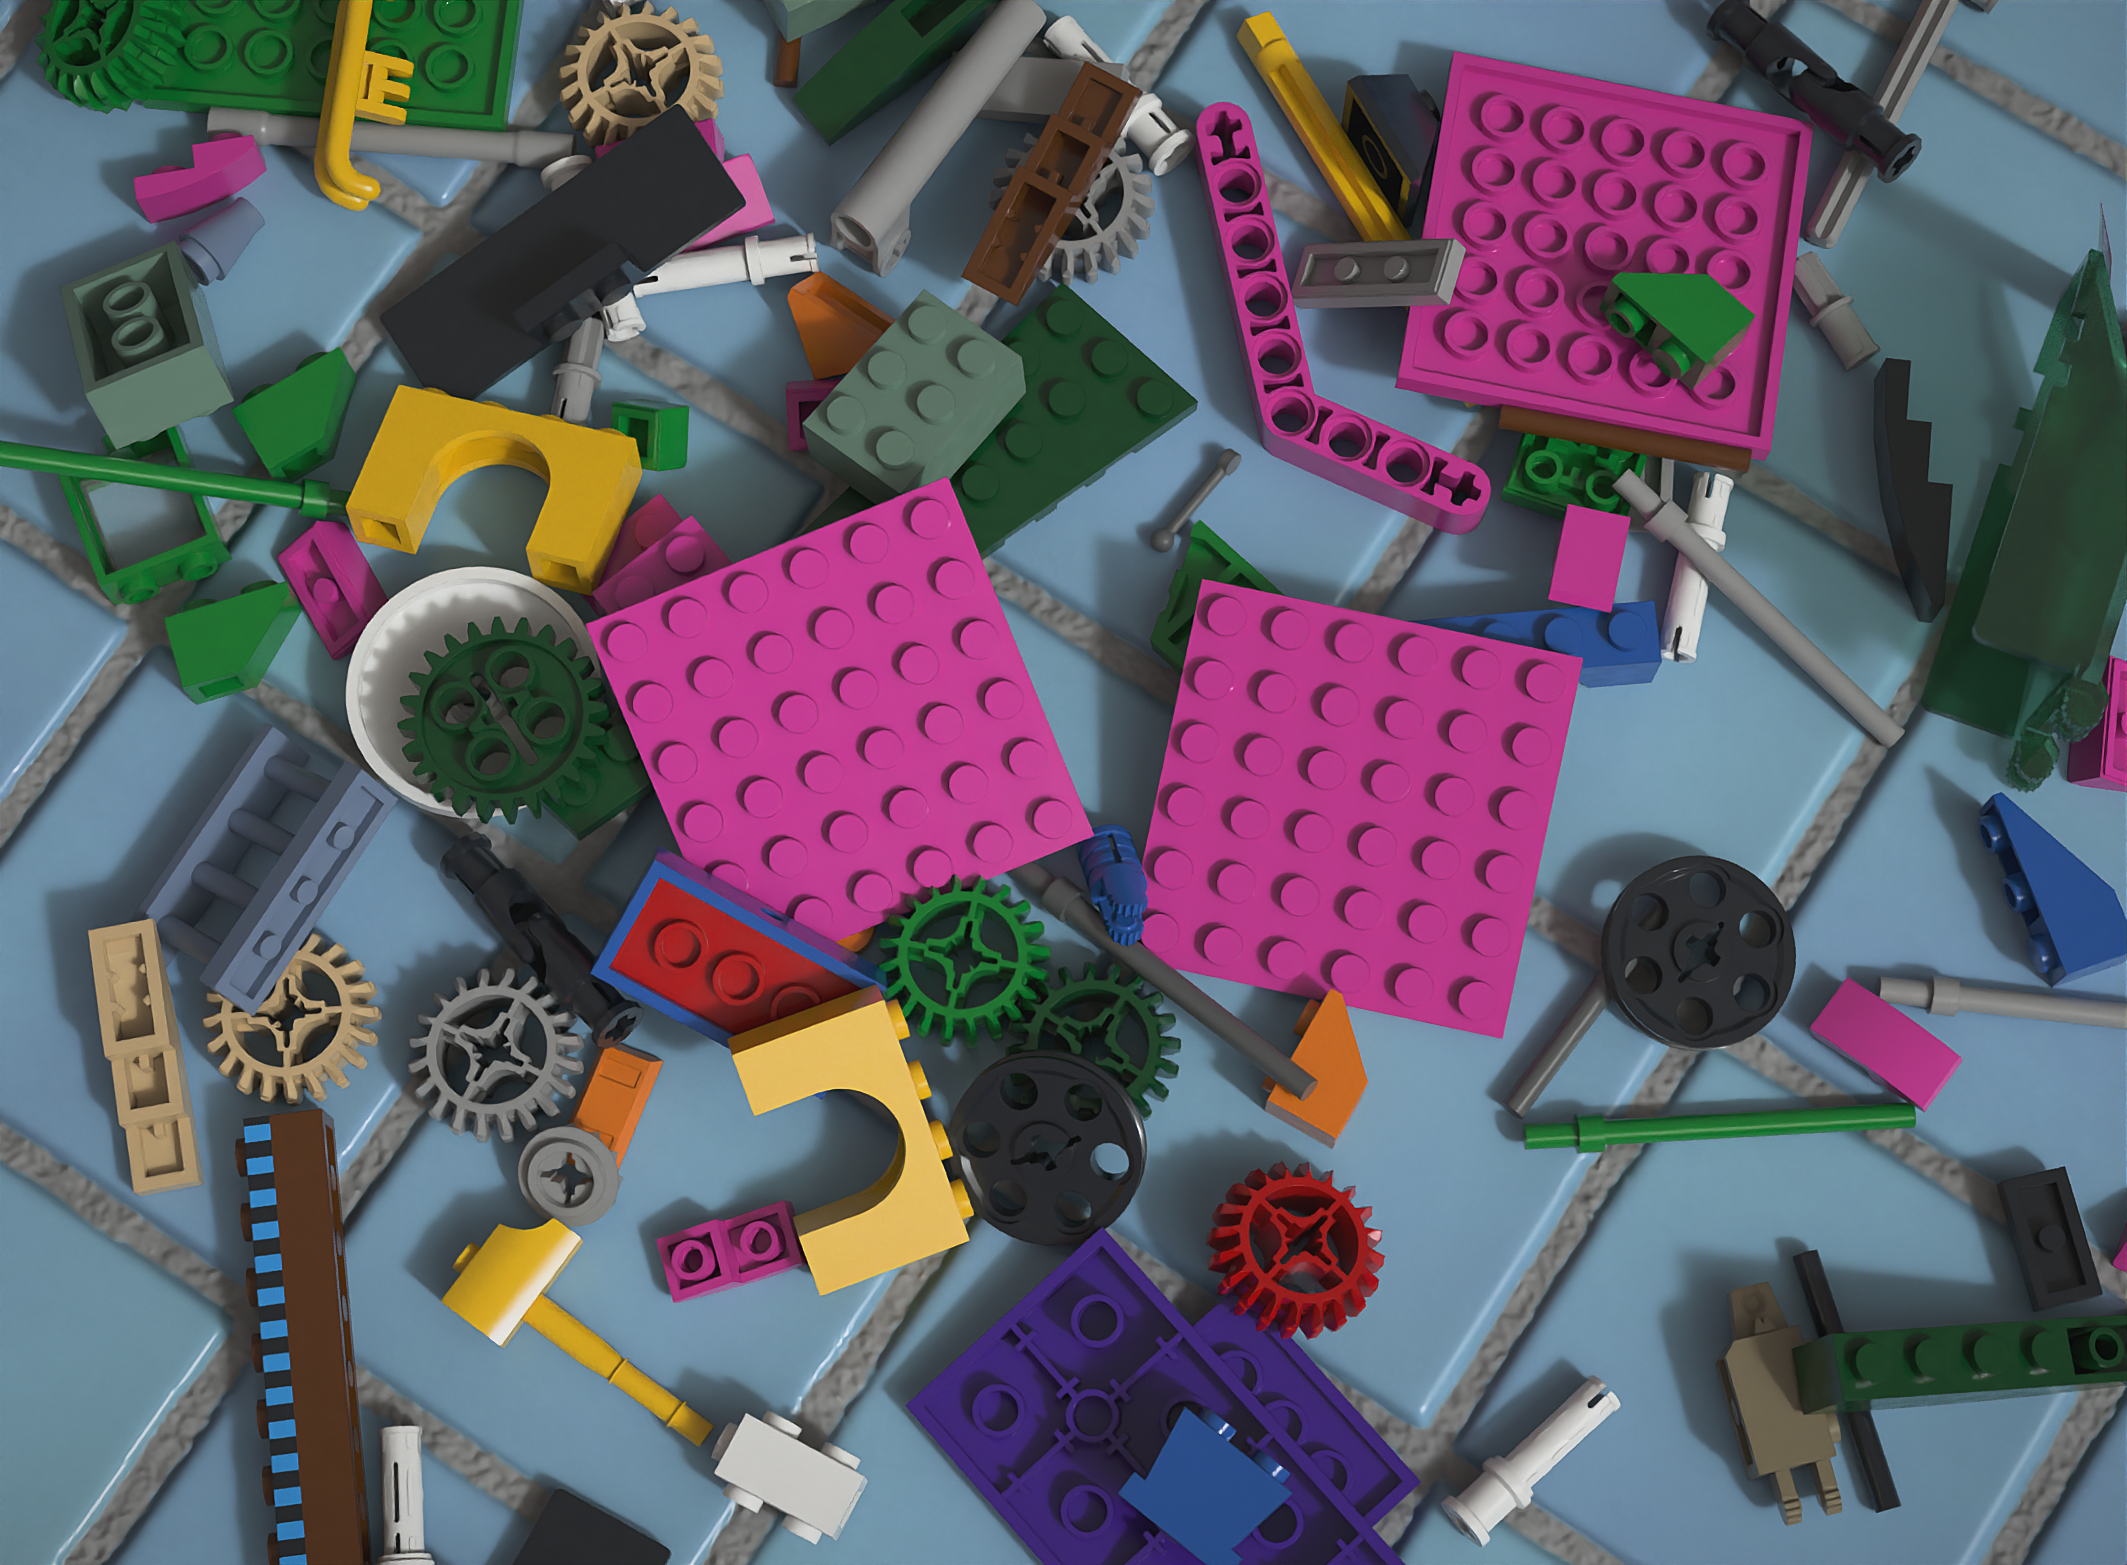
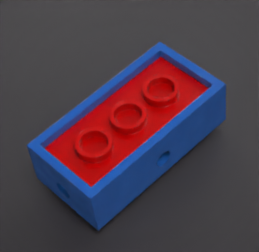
M661 846L657 847L595 956L590 974L728 1049L730 1047L727 1038L875 984L878 985L882 995L887 988L886 972L880 969L879 966ZM827 1090L813 1095L823 1099Z

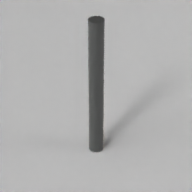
M1652 901L1636 924L1644 930H1657L1663 921L1661 905ZM1633 959L1629 962L1625 971L1626 979L1641 959ZM1602 969L1501 1103L1513 1116L1519 1119L1524 1118L1612 999Z

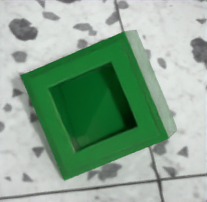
M647 399L612 402L611 429L620 431L627 437L636 438L642 469L659 472L681 469L686 466L689 406Z

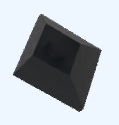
M1408 74L1358 75L1347 81L1341 127L1406 229L1412 226L1434 148L1440 122V113L1432 96L1425 89L1418 91Z

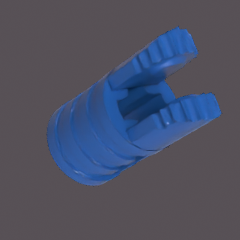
M1115 824L1097 826L1092 828L1093 837L1078 842L1076 846V853L1089 889V894L1092 902L1098 907L1103 924L1106 926L1105 930L1108 932V936L1113 939V942L1119 943L1120 946L1126 945L1127 947L1130 944L1135 945V942L1140 940L1141 933L1144 930V920H1141V912H1145L1148 904V896L1146 895L1147 881L1130 832L1126 828ZM1108 838H1112L1115 849L1111 850Z

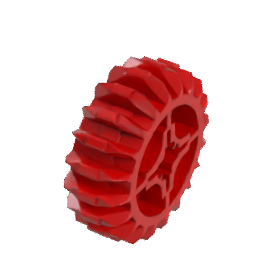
M1283 1161L1274 1164L1268 1171V1175L1259 1168L1251 1171L1244 1180L1245 1185L1239 1182L1238 1184H1233L1225 1194L1226 1203H1220L1212 1214V1221L1217 1227H1213L1207 1234L1205 1245L1217 1252L1208 1260L1207 1270L1226 1274L1217 1285V1295H1228L1235 1292L1239 1300L1233 1308L1234 1316L1243 1315L1250 1308L1258 1314L1255 1320L1256 1332L1264 1331L1272 1321H1275L1278 1324L1282 1340L1291 1338L1297 1331L1298 1326L1307 1340L1316 1338L1323 1331V1326L1331 1333L1340 1330L1347 1322L1346 1316L1350 1318L1357 1317L1366 1307L1364 1297H1371L1379 1285V1279L1373 1273H1377L1383 1266L1385 1256L1372 1248L1376 1247L1382 1240L1383 1230L1364 1226L1372 1216L1373 1206L1355 1208L1350 1201L1356 1194V1185L1345 1187L1341 1192L1332 1187L1334 1183V1170L1324 1172L1319 1180L1313 1179L1309 1162L1299 1164L1293 1175H1291ZM1284 1208L1297 1210L1309 1216H1294L1288 1211H1286ZM1249 1231L1255 1235L1252 1242L1263 1254V1270L1256 1262L1252 1253ZM1327 1232L1337 1247L1340 1268L1336 1266L1339 1259L1328 1248L1326 1241ZM1304 1237H1309L1310 1240L1302 1248L1298 1256L1293 1255L1286 1264L1280 1263L1289 1251L1288 1248L1292 1245L1296 1246ZM1280 1284H1296L1307 1293L1294 1292L1280 1286Z

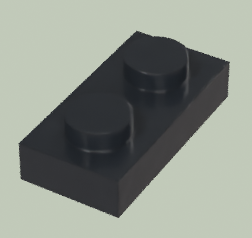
M2063 1166L1999 1182L1996 1185L2033 1312L2084 1301L2102 1295L2103 1291L2066 1167Z

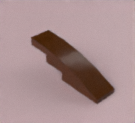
M1087 61L1084 62L1058 114L1056 115L1052 112L1025 166H1018L961 275L962 278L1015 306L1019 305L1073 219L1143 94L1139 88Z

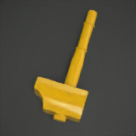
M555 1218L543 1226L527 1230L510 1228L499 1223L481 1248L474 1242H471L465 1248L452 1267L461 1275L442 1298L441 1302L502 1348L506 1347L525 1322L577 1362L607 1379L608 1384L613 1383L667 1424L666 1428L672 1427L697 1447L703 1444L715 1427L712 1423L687 1406V1401L682 1402L628 1362V1357L624 1359L599 1335L545 1296L546 1292L584 1242L578 1235Z

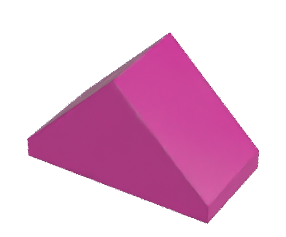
M1568 504L1555 541L1548 599L1611 613L1631 517Z

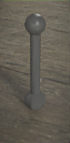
M1231 448L1222 453L1213 472L1167 526L1156 529L1152 533L1150 544L1155 551L1163 553L1172 549L1175 534L1226 475H1231L1238 468L1241 462L1240 454Z

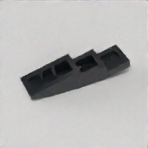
M1886 358L1874 379L1873 442L1880 501L1895 561L1918 621L1932 623L1945 605L1953 484L1928 482L1932 422L1907 419L1911 361Z

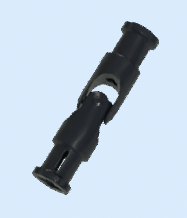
M1725 0L1714 11L1706 26L1707 35L1713 41L1723 40L1744 57L1743 64L1749 71L1795 108L1807 113L1810 119L1845 151L1855 150L1878 169L1877 176L1881 181L1891 183L1911 166L1922 149V139L1915 133L1906 135L1883 116L1884 108L1860 88L1842 80L1830 64L1780 22L1771 24L1750 6V0ZM1795 60L1802 62L1808 67L1801 74L1793 77L1792 70Z
M472 832L457 840L444 854L440 862V871L445 877L458 880L474 898L472 901L473 908L519 959L530 965L537 973L539 981L566 1011H575L592 1030L591 1040L598 1047L608 1049L626 1039L641 1022L643 1008L636 1001L626 1000L614 986L590 974L595 955L576 935L568 931L562 919L518 870L505 867L491 851V840L485 834ZM527 922V925L521 932L515 926V924Z

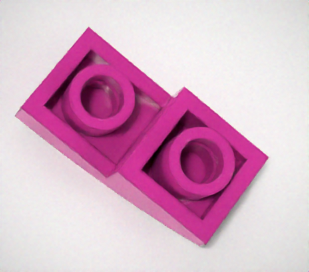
M237 133L216 135L209 142L192 145L193 168L186 169L173 165L163 166L153 170L151 175L133 177L136 201L150 224L182 217L212 206L234 195L267 171L265 158L254 136H243Z
M1848 977L1810 1026V1030L1816 1039L1866 1069L1873 1081L1924 1113L1962 1063L1961 1056L1889 1003Z
M782 1200L725 1221L714 1219L656 1239L673 1303H680L726 1291L809 1265L793 1217L796 1215L792 1202Z

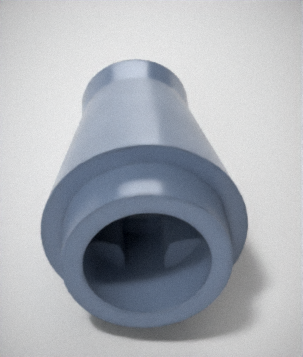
M239 197L230 206L179 234L180 243L178 245L198 283L208 286L215 279L224 280L255 233L265 225V221L254 205L248 200Z

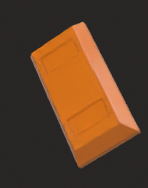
M619 1043L608 1049L599 1047L568 1121V1124L575 1122L576 1128L587 1132L599 1131L600 1140L610 1151L617 1152L616 1164L618 1171L664 1062ZM570 1153L566 1163L575 1166V1160L572 1159V1153Z

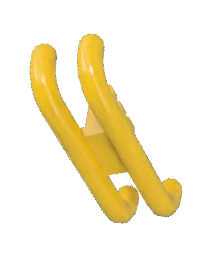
M340 0L314 155V176L321 191L334 204L352 211L365 210L368 207L369 201L376 199L381 192L380 183L377 179L359 173L349 160L354 118L357 116L391 125H404L407 111L397 106L384 104L383 102L384 99L397 102L409 101L410 87L387 80V77L389 75L404 79L412 78L414 64L410 61L365 50L373 0Z

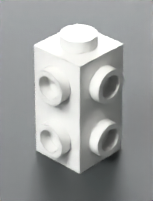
M768 1410L761 1421L746 1413L739 1426L729 1422L718 1439L711 1458L719 1462L714 1474L719 1479L728 1483L722 1495L755 1513H758L763 1502L787 1514L781 1524L783 1528L815 1545L822 1534L837 1541L868 1483L864 1475L856 1472L861 1460L828 1442L824 1443L820 1452L797 1440L802 1431L800 1427Z

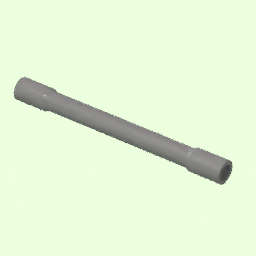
M211 107L207 120V134L209 140L216 135L224 133H237L243 136L253 135L259 147L272 144L316 148L320 117ZM354 120L349 151L513 163L520 167L545 169L560 159L577 155L576 134L528 130L514 133L410 124L391 125L382 122Z

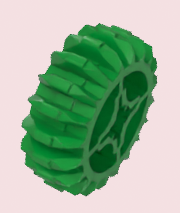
M50 0L52 6L49 13L38 18L45 31L37 36L34 41L42 50L36 63L44 69L46 73L45 80L51 84L54 90L63 94L65 99L78 107L84 106L89 110L101 111L105 114L110 113L115 108L127 112L133 99L147 101L149 87L153 84L164 86L162 75L168 66H178L174 59L176 49L188 43L180 32L191 21L184 12L188 0Z
M954 874L949 882L951 893L940 895L939 888L931 885V888L926 887V892L931 900L925 904H922L913 895L906 896L904 903L911 910L908 912L911 915L910 919L893 913L888 916V927L900 935V937H880L878 949L884 954L896 958L883 960L877 963V966L886 972L887 979H896L887 985L883 993L885 1001L889 1002L895 999L907 998L900 1005L906 1022L913 1019L919 1013L922 1015L916 1026V1035L925 1039L931 1034L935 1025L942 1026L940 1043L941 1046L949 1048L954 1042L955 1030L965 1031L967 1047L972 1049L978 1046L977 1029L987 1027L990 1038L996 1043L1003 1039L1002 1028L998 1022L1000 1019L1005 1018L1008 1022L1025 1021L1021 1011L1016 1007L1021 998L1033 1000L1041 1004L1040 996L1034 990L1027 987V985L1035 986L1036 982L1040 980L1049 982V972L1033 964L1049 960L1051 952L1048 945L1030 944L1045 933V928L1040 920L1021 924L1031 912V905L1027 900L1018 901L1008 909L1006 906L1011 896V888L1008 885L1002 884L998 887L991 898L986 896L987 880L984 877H977L973 883V891L966 892L961 890L962 881ZM964 915L961 916L960 924L951 936L944 939L927 938L926 943L918 942L924 932L935 923L951 916ZM983 918L998 925L1010 937L1017 951V962L1002 959V953L988 949L981 942ZM970 935L974 962L979 964V966L974 969L969 964L970 972L962 973L960 984L957 988L958 984L953 960L949 959V957L954 954L958 958V950L966 949L968 936ZM911 961L924 963L926 970L937 972L946 979L944 1006L931 1000L916 985L910 973ZM1001 979L1010 981L1006 989L992 1001L978 1007L963 1009L967 1004L971 991L976 986L984 983L999 985Z

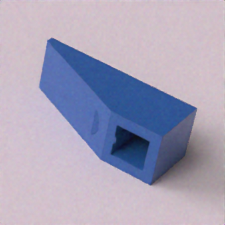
M2000 792L1992 795L1979 810L1981 818L1977 821L1978 832L1987 852L1991 855L1997 854L2006 876L2002 878L2003 894L2012 912L2015 914L2021 913L2030 934L2026 939V947L2036 971L2040 974L2046 973L2052 988L2124 963L2127 960V919L2115 890L2005 794Z

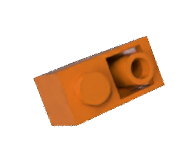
M1330 988L1322 1004L1310 999L1293 1030V1033L1302 1039L1291 1060L1318 1080L1314 1091L1307 1099L1301 1101L1268 1075L1261 1088L1270 1093L1264 1111L1333 1149L1362 1098L1368 1080L1343 995Z

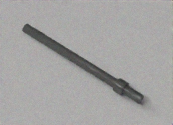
M1035 861L1007 871V873L1041 898L1040 906L1060 922L1067 920L1072 922L1299 1100L1304 1101L1314 1091L1318 1083L1317 1079L1140 942L1136 941L1135 945L1130 944L1128 947L1126 945L1120 946L1119 943L1113 942V939L1108 936V932L1105 930L1106 926L1103 924L1100 912L1084 900L1085 892L1065 876L1057 879Z

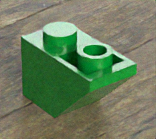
M1619 272L1611 280L1599 307V310L1606 315L1607 321L1617 333L1626 338L1634 339L1652 355L1655 364L1665 375L1672 379H1679L1690 390H1693L1742 342L1755 317L1749 309L1708 274Z
M340 346L328 353L318 352L310 355L299 363L293 374L274 385L267 383L252 389L244 396L240 405L231 409L274 481L294 483L335 457L357 379Z
M273 580L258 581L245 586L240 591L241 595L218 602L214 599L195 600L183 605L179 609L180 613L164 618L182 688L196 705L255 688L259 685L302 612L299 599L287 581L281 583Z

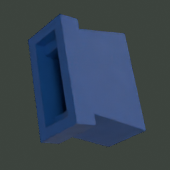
M1207 1406L1202 1409L1198 1416L1184 1407L1147 1478L1138 1472H1134L1118 1494L1206 1565H1239L1244 1557L1235 1551L1234 1548L1294 1494L1283 1485L1291 1473L1259 1448L1250 1459L1229 1442L1237 1430Z

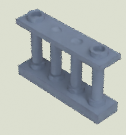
M267 722L264 723L129 921L130 923L153 918L157 926L165 967L169 966L179 950L201 961L207 967L198 980L251 1016L255 1015L399 800L363 769L347 761L344 762L332 781L303 768L310 755ZM288 789L317 803L296 835L267 821ZM252 842L280 856V859L259 889L231 874ZM215 896L244 910L223 943L194 928Z

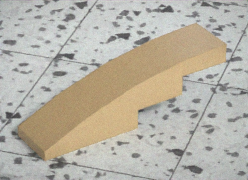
M152 918L88 930L104 1057L111 1061L119 1125L126 1131L133 1191L138 1196H145L204 1185L183 1050L156 922Z

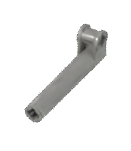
M1001 0L833 211L830 216L832 234L829 243L831 247L838 251L846 248L872 264L873 272L881 278L886 277L896 267L905 253L911 238V230H909L911 202L1046 22L1045 13L1034 0Z

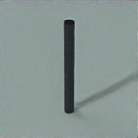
M1811 1250L1793 1256V1262L1818 1338L1834 1333H1845L1818 1250ZM1871 1411L1843 1412L1875 1512L1880 1513L1902 1506Z

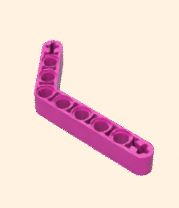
M1217 102L1209 105L1200 113L1196 123L1195 159L1257 429L1264 449L1276 458L1445 533L1461 535L1473 531L1483 520L1491 493L1490 480L1481 468L1314 393L1251 121L1247 113L1240 106L1233 103ZM1218 136H1224L1227 144H1232L1231 158L1223 161V149ZM1229 189H1241L1248 193L1250 198L1241 203H1232L1222 197L1221 194ZM1252 244L1259 247L1264 254L1256 259H1244L1239 257L1234 250L1238 246ZM1264 300L1273 304L1277 311L1269 316H1257L1252 314L1247 309V306L1252 302ZM1269 357H1278L1284 359L1291 368L1281 374H1272L1266 372L1260 366V363ZM1283 414H1292L1303 421L1304 426L1295 432H1285L1276 427L1273 420ZM1339 439H1348L1355 442L1361 449V452L1354 457L1346 458L1334 453L1329 445ZM1396 464L1408 465L1416 471L1418 478L1412 482H1398L1390 477L1387 469ZM1430 477L1438 479L1432 495L1426 493ZM1458 491L1469 495V498L1463 502L1462 506L1451 502V499L1457 495Z

